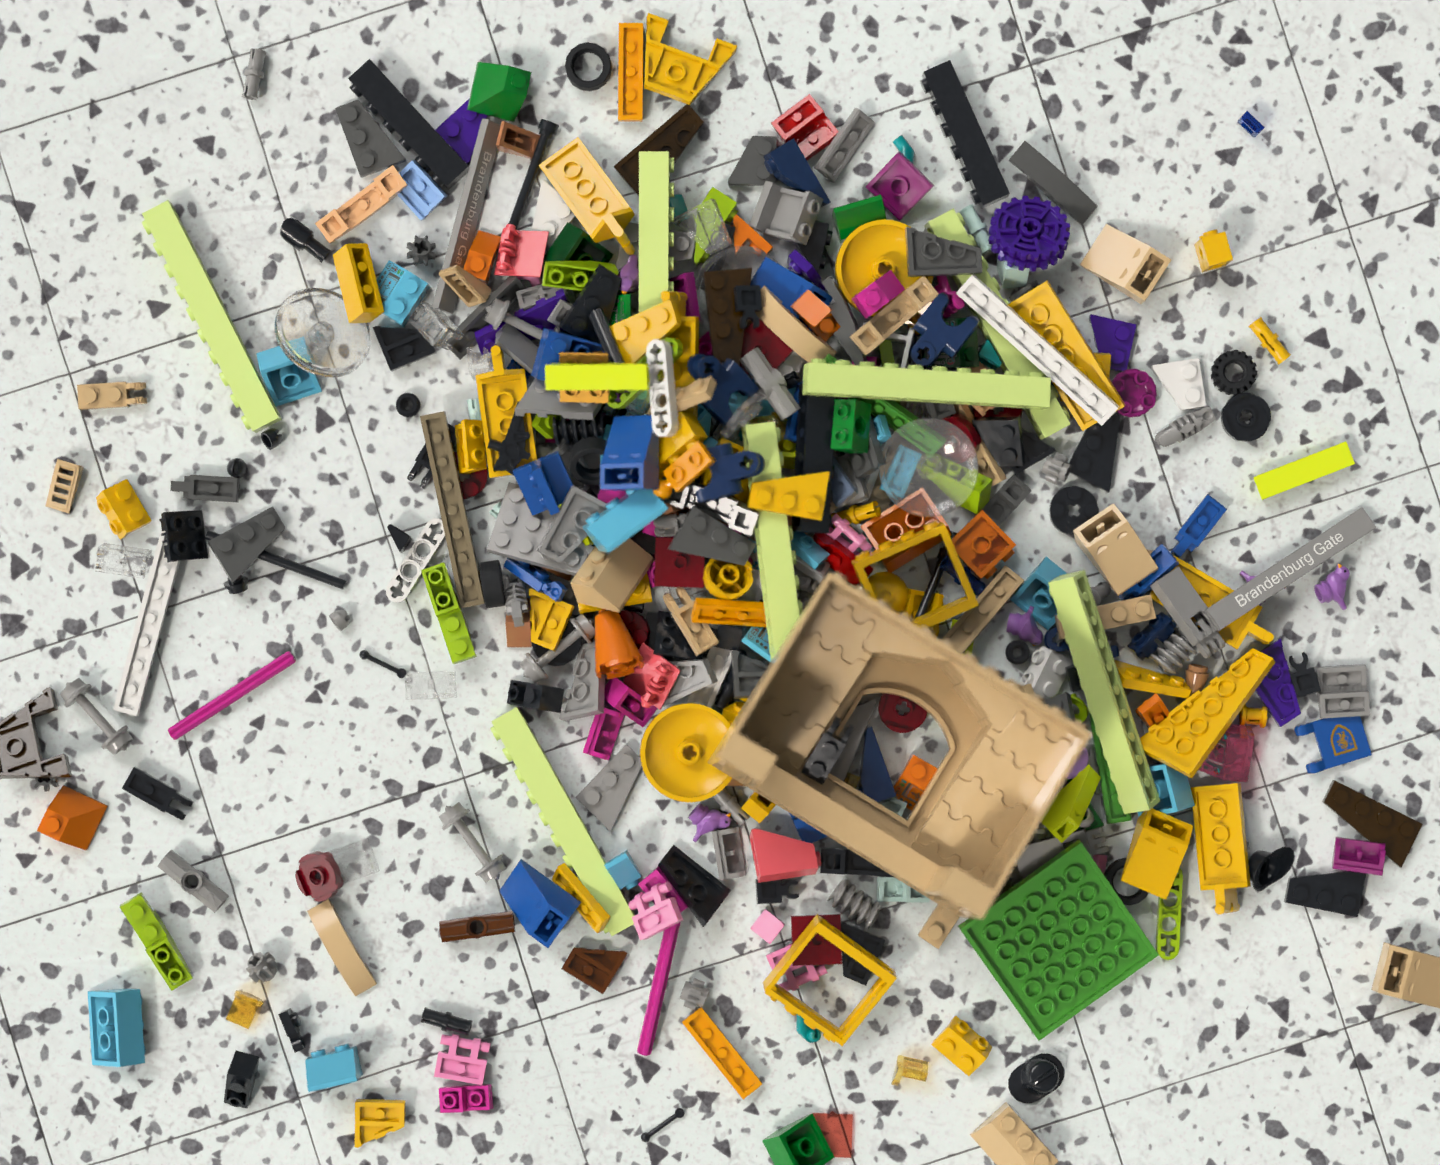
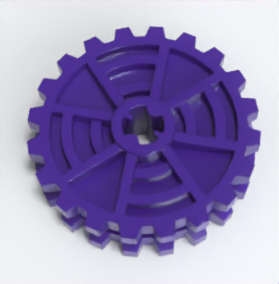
M1022 196L1021 200L1014 197L1011 198L1010 203L1004 201L1001 203V209L996 208L994 211L995 217L991 218L990 224L992 226L989 229L990 236L988 242L992 245L991 251L998 253L997 259L1007 261V266L1009 267L1018 266L1020 271L1029 268L1031 272H1036V268L1046 270L1048 269V264L1054 266L1057 264L1058 258L1062 259L1064 257V251L1067 250V241L1070 236V232H1068L1070 230V223L1066 222V214H1060L1061 208L1058 206L1052 207L1049 200L1042 202L1040 197L1036 196L1034 199Z

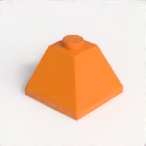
M63 785L47 808L37 831L59 842L87 850L108 806Z

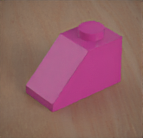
M889 270L851 300L866 319L903 292L905 288L892 270Z
M618 678L610 679L605 685L604 700L644 728L657 710V707L654 705L650 706V708L643 707L641 705V695Z

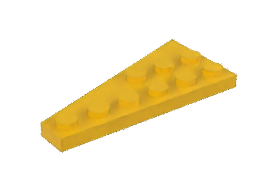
M1252 648L1230 665V669L1219 678L1216 676L1209 681L1210 685L1201 692L1199 690L1170 711L1168 717L1158 725L1153 724L1149 727L1148 732L1140 738L1144 753L1192 779L1275 664L1274 659Z

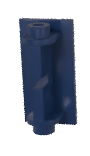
M1160 612L1156 615V619L1150 620L1149 624L1141 632L1133 636L1127 647L1136 652V655L1142 661L1145 658L1148 659L1150 654H1153L1159 647L1154 640L1158 638L1163 643L1175 632L1174 629L1177 625L1172 621L1171 617Z

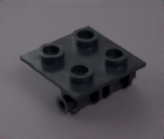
M202 510L163 512L161 514L162 518L159 519L162 531H166V533H161V536H166L167 539L162 541V543H167L164 546V558H167V563L208 558Z
M658 610L653 654L669 656L673 659L676 657L680 660L682 658L690 660L703 659V653L698 656L695 655L671 615L672 612Z

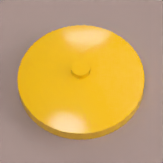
M875 220L855 229L842 243L835 263L836 281L847 302L857 311L859 309L851 299L889 270H892L905 290L921 278L908 277L905 228L910 226L894 220ZM925 276L930 284H932L933 276ZM893 298L891 301H889L887 304H885L883 307H881L879 310H877L869 317H874L878 312H880L895 298Z
M694 703L674 705L660 712L647 726L640 745L641 765L648 781L666 797L681 802L703 801L718 794L728 785L732 777L707 762L731 726L730 723L714 709Z

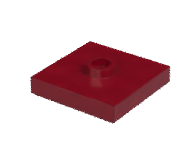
M759 318L760 325L758 328L753 329L752 322L744 331L741 358L758 347L772 368L778 369L794 351ZM740 362V367L747 375H749L745 367Z
M656 536L654 586L704 588L705 557L669 550L667 548L674 537Z
M840 914L819 915L841 931ZM816 915L791 916L792 945ZM816 933L792 965L842 964V950L819 933Z

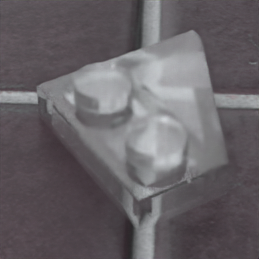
M711 198L674 217L673 223L687 233L686 235L696 241L708 254L712 255L732 245L715 199Z

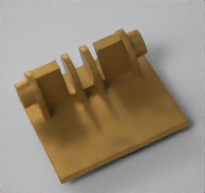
M594 351V353L559 352V363H609V355L603 351ZM560 390V402L609 403V390Z

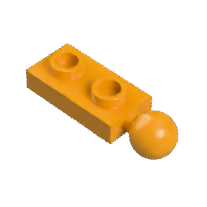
M702 441L696 442L663 471L667 480H659V490H653V493L661 500L669 498L673 488L676 492H681L716 462Z

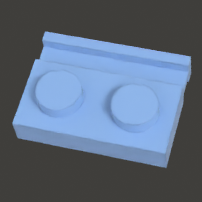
M412 160L400 172V175L408 185L398 196L420 220H424L447 197V194L416 160Z

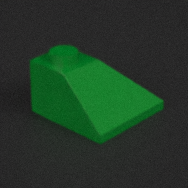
M477 62L467 110L514 122L527 96L532 72L507 65Z

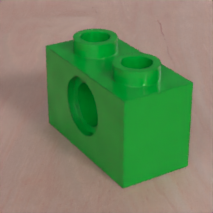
M856 399L835 400L831 449L844 453H868L872 404Z

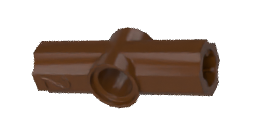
M513 911L439 921L442 943L516 932ZM472 921H481L484 925L483 932L475 933L471 929Z

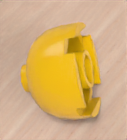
M710 558L704 568L703 581L705 588L717 599L736 600L746 594L753 583L752 565L748 560L745 565H739Z
M878 572L868 578L877 601L882 599L892 606L890 610L897 614H900L905 609L908 600V588L903 579L897 574L889 572Z

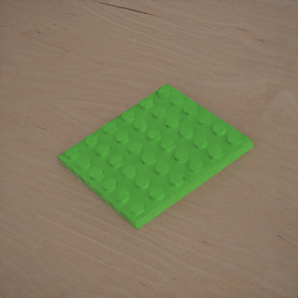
M1080 840L1074 842L993 900L983 919L968 918L958 925L963 935L1039 1041L1159 955Z

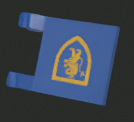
M1360 716L1323 718L1294 728L1296 736H1304L1314 732L1322 760L1306 765V770L1309 774L1318 773L1372 755Z

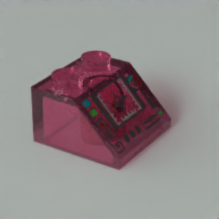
M1231 724L1198 770L1222 780L1248 782L1255 737L1251 726Z

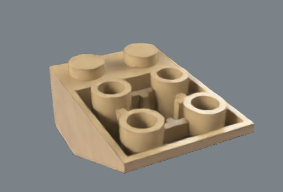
M1106 224L1080 263V266L1139 304H1142L1149 296L1171 259L1151 246Z
M1114 503L1073 530L1077 545L1118 596L1159 569L1127 519Z
M1384 942L1371 990L1399 999L1440 1008V957Z

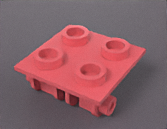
M507 224L502 230L494 275L541 277L549 232L516 230L515 225Z
M643 642L639 652L644 660V666L642 669H640L639 665L635 667V673L625 676L623 682L642 696L641 705L643 707L650 708V706L654 705L661 710L681 670L661 655L653 654L654 650Z

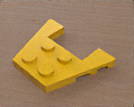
M648 13L646 21L644 88L690 105L735 54L737 45L717 38L709 59L705 60L662 44L661 41L669 20Z

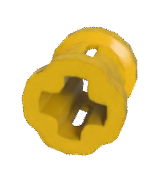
M1245 704L1239 713V725L1252 724L1259 725L1260 728L1266 726L1267 707L1252 708L1247 707Z

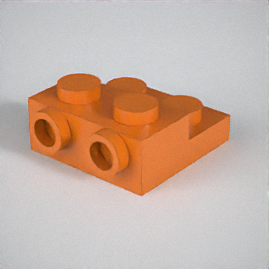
M983 510L951 539L958 557L979 580L983 577L988 579L998 570L995 565L1001 559L1005 563L1015 553L1012 549L1016 544Z

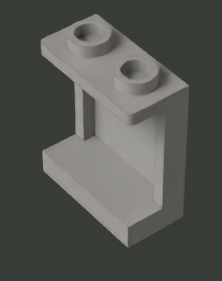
M765 181L749 226L761 234L806 245L821 209L823 199L810 191L803 193L782 188L773 182Z

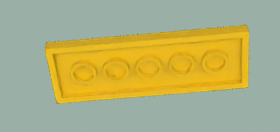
M1048 280L1007 304L1118 404L1119 408L1116 411L1125 406L1124 401ZM1051 380L1082 431L1097 423L1093 417Z

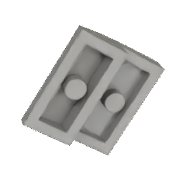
M1365 664L1315 667L1321 692L1317 693L1320 718L1370 716Z

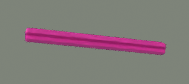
M290 651L282 654L168 729L169 735L174 740L180 738L296 662L295 657Z
M681 922L663 932L637 1053L644 1056L650 1055L652 1052Z

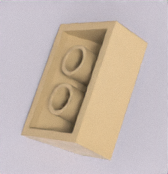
M630 538L610 553L601 552L595 546L570 582L577 602L621 612L654 562V558Z
M1007 1102L970 1134L996 1165H1055L1059 1162Z

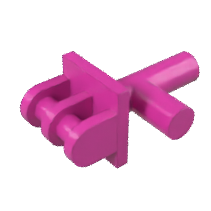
M936 276L939 284L934 287L939 294L944 292L949 296V304L943 313V318L947 319L951 314L956 313L958 309L960 310L964 307V301L956 294L957 291H951L947 276Z

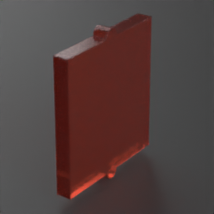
M834 1111L830 1113H813L834 1157L851 1158L853 1114H838Z

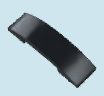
M821 849L820 873L893 877L849 849Z

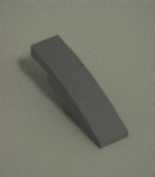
M1026 141L1021 144L1009 159V162L1022 171L1028 180L1045 193L1046 197L1079 224L1083 225L1098 207L1064 173Z
M829 276L822 281V284L835 301L829 308L832 310L831 314L841 327L833 334L855 365H860V362H868L867 356L863 354L850 338L859 329L858 323L836 281Z

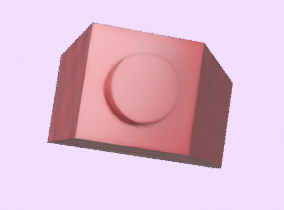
M751 829L749 838L758 883L815 875L819 868L818 866H821L819 851L815 852L814 844L760 829Z

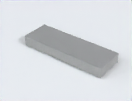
M854 108L814 168L834 183L875 122L860 109Z

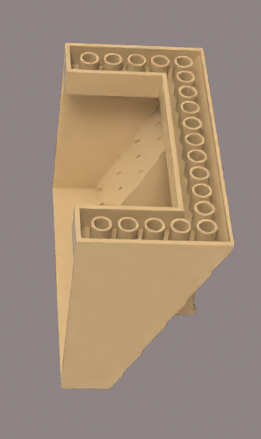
M829 572L821 581L707 763L958 917L983 919L1092 733L1087 731L1088 726L1081 721L1075 719L1073 722L1065 717L1066 713L1058 707L1053 706L1050 708L1043 704L1045 700L1032 692L1029 695L1022 691L1023 686L1011 679L1006 681L999 677L1001 673L991 666H987V668L978 664L979 659L972 654L966 652L964 655L956 650L957 646L947 639L940 641L934 637L935 632L928 627L922 625L919 628L912 623L913 619L902 612L900 614L890 610L892 606L882 599L875 601L870 598V592L863 587L857 585L854 588L847 583L848 579L838 572L834 574ZM877 693L892 694L915 702L935 719L946 738L949 750L907 820L830 773L823 785L801 773L824 732L830 728L836 716L841 718L839 727L834 731V734L839 736L863 695Z

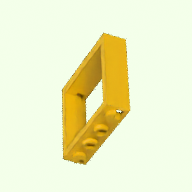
M937 520L923 525L924 529L915 533L914 530L902 534L900 536L901 539L892 543L891 540L878 545L879 549L869 553V550L863 551L855 556V560L851 561L861 586L870 592V598L877 601L864 567L940 534L966 596L914 618L912 623L919 628L922 625L929 628L979 606L947 528L943 522L937 523Z
M817 914L763 981L765 994L772 1001H780L785 1005L784 1008L790 1014L801 1016L808 1027L813 1030L819 1029L828 1041L831 1040L843 1046L895 982L897 976L894 969ZM816 933H819L879 977L839 1028L777 984L778 980Z

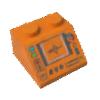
M912 754L893 786L896 793L895 798L907 803L906 808L913 810L937 768Z

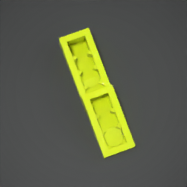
M551 363L545 365L546 390L650 389L649 364Z
M1345 441L1253 478L1263 500L1354 465L1355 462Z

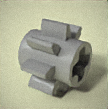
M1056 452L1055 457L1048 456L1041 471L1046 474V481L1056 485L1059 480L1066 481L1072 467L1071 464L1067 463L1068 459L1066 456Z
M259 952L249 958L246 971L250 973L249 977L254 982H258L260 979L263 982H267L276 975L278 964L269 952L265 955Z
M696 978L693 979L692 983L685 982L680 995V999L685 1000V1007L695 1010L696 1005L703 1007L709 991L703 988L705 982Z

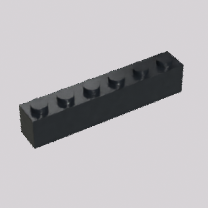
M370 59L348 78L352 84L349 87L358 98L363 96L368 101L365 106L374 116L378 113L385 120L382 122L384 127L391 134L396 132L401 137L398 142L407 152L411 149L417 155L415 158L417 163L424 170L428 167L434 173L431 178L440 188L445 185L449 190L468 173L469 167Z
M946 61L924 71L922 74L923 79L920 80L921 86L925 94L929 93L933 100L930 102V106L934 115H939L943 124H940V128L944 137L950 138L953 145L950 147L951 153L955 160L959 159L963 167L960 169V173L965 183L969 181L972 191H970V195L974 204H979L982 209L1007 198L1010 194L951 61Z
M800 383L798 398L800 409L797 416L794 477L829 471L830 474L822 520L817 521L792 516L793 532L829 533L832 523L830 515V504L833 500L831 480L834 476L832 462L835 450L831 449L834 403L835 400H838V397L802 395L803 383Z

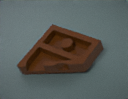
M574 947L561 970L599 993L604 994L628 953L625 951Z

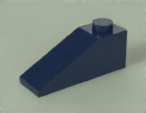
M794 138L763 156L768 172L774 174L775 178L788 187L803 193L810 191L823 199L821 207L831 202Z
M871 726L866 729L864 734L858 782L859 789L857 790L881 804L893 800L896 797V793Z

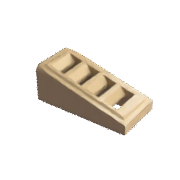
M458 265L439 272V276L468 307L486 302L492 291L489 286Z
M57 459L46 507L70 514L84 469L83 466ZM63 469L73 471V476L63 474ZM60 478L71 481L70 486L59 483ZM57 488L68 490V495L56 492ZM58 497L67 500L66 505L54 502V498Z

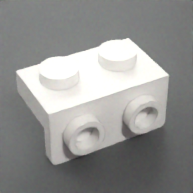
M1038 645L1026 672L1021 678L1020 685L1031 684L1034 693L1044 700L1054 697L1058 694L1067 675L1065 667L1071 666L1072 660L1052 649Z

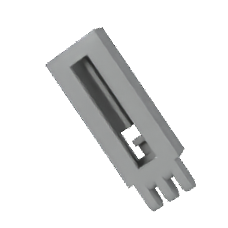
M1179 567L1150 586L1192 647L1196 646L1204 658L1210 657L1211 653H1216L1218 648L1222 649L1225 647L1224 640L1205 613L1208 607ZM1191 617H1194L1197 622L1195 624L1191 620ZM1199 625L1202 631L1200 632L1196 626Z
M1103 828L1075 830L1062 843L1055 836L1027 843L1016 861L1021 879L1027 877L1065 850L1063 847L1065 843L1080 840L1092 858L1093 855L1109 851L1108 846H1101L1099 848L1097 846L1099 843L1106 842L1105 836L1098 838L1094 836L1104 832Z

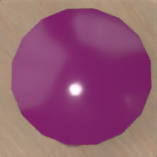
M1127 369L1118 373L1111 381L1125 403V406L1117 411L1120 415L1139 417L1154 407L1157 396L1156 385L1152 377L1146 372L1138 369Z

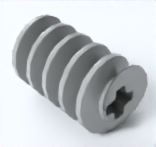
M1178 628L1180 636L1176 634L1170 636L1173 643L1166 640L1163 642L1166 650L1158 647L1156 649L1158 656L1150 654V657L1163 671H1168L1172 674L1176 673L1174 665L1180 668L1183 667L1181 658L1187 661L1190 660L1188 652L1197 654L1195 646L1192 647L1180 628Z
M844 879L837 885L827 901L834 899L833 908L841 904L840 913L843 914L849 910L848 919L850 920L857 916L856 925L865 922L864 931H867L881 912L879 911L880 903L876 902L871 906L872 897L869 896L863 900L864 892L861 890L855 894L856 886L853 884L847 888L848 880Z

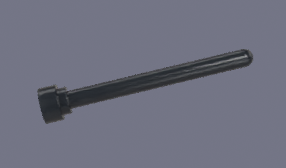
M540 120L538 126L540 138L508 223L515 225L516 230L549 139H552L553 135L557 134L559 125L548 120Z

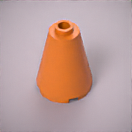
M607 609L600 610L599 614L595 616L596 676L602 679L601 674L607 675V679H613L635 673L634 668L638 665L642 669L644 660L619 612Z

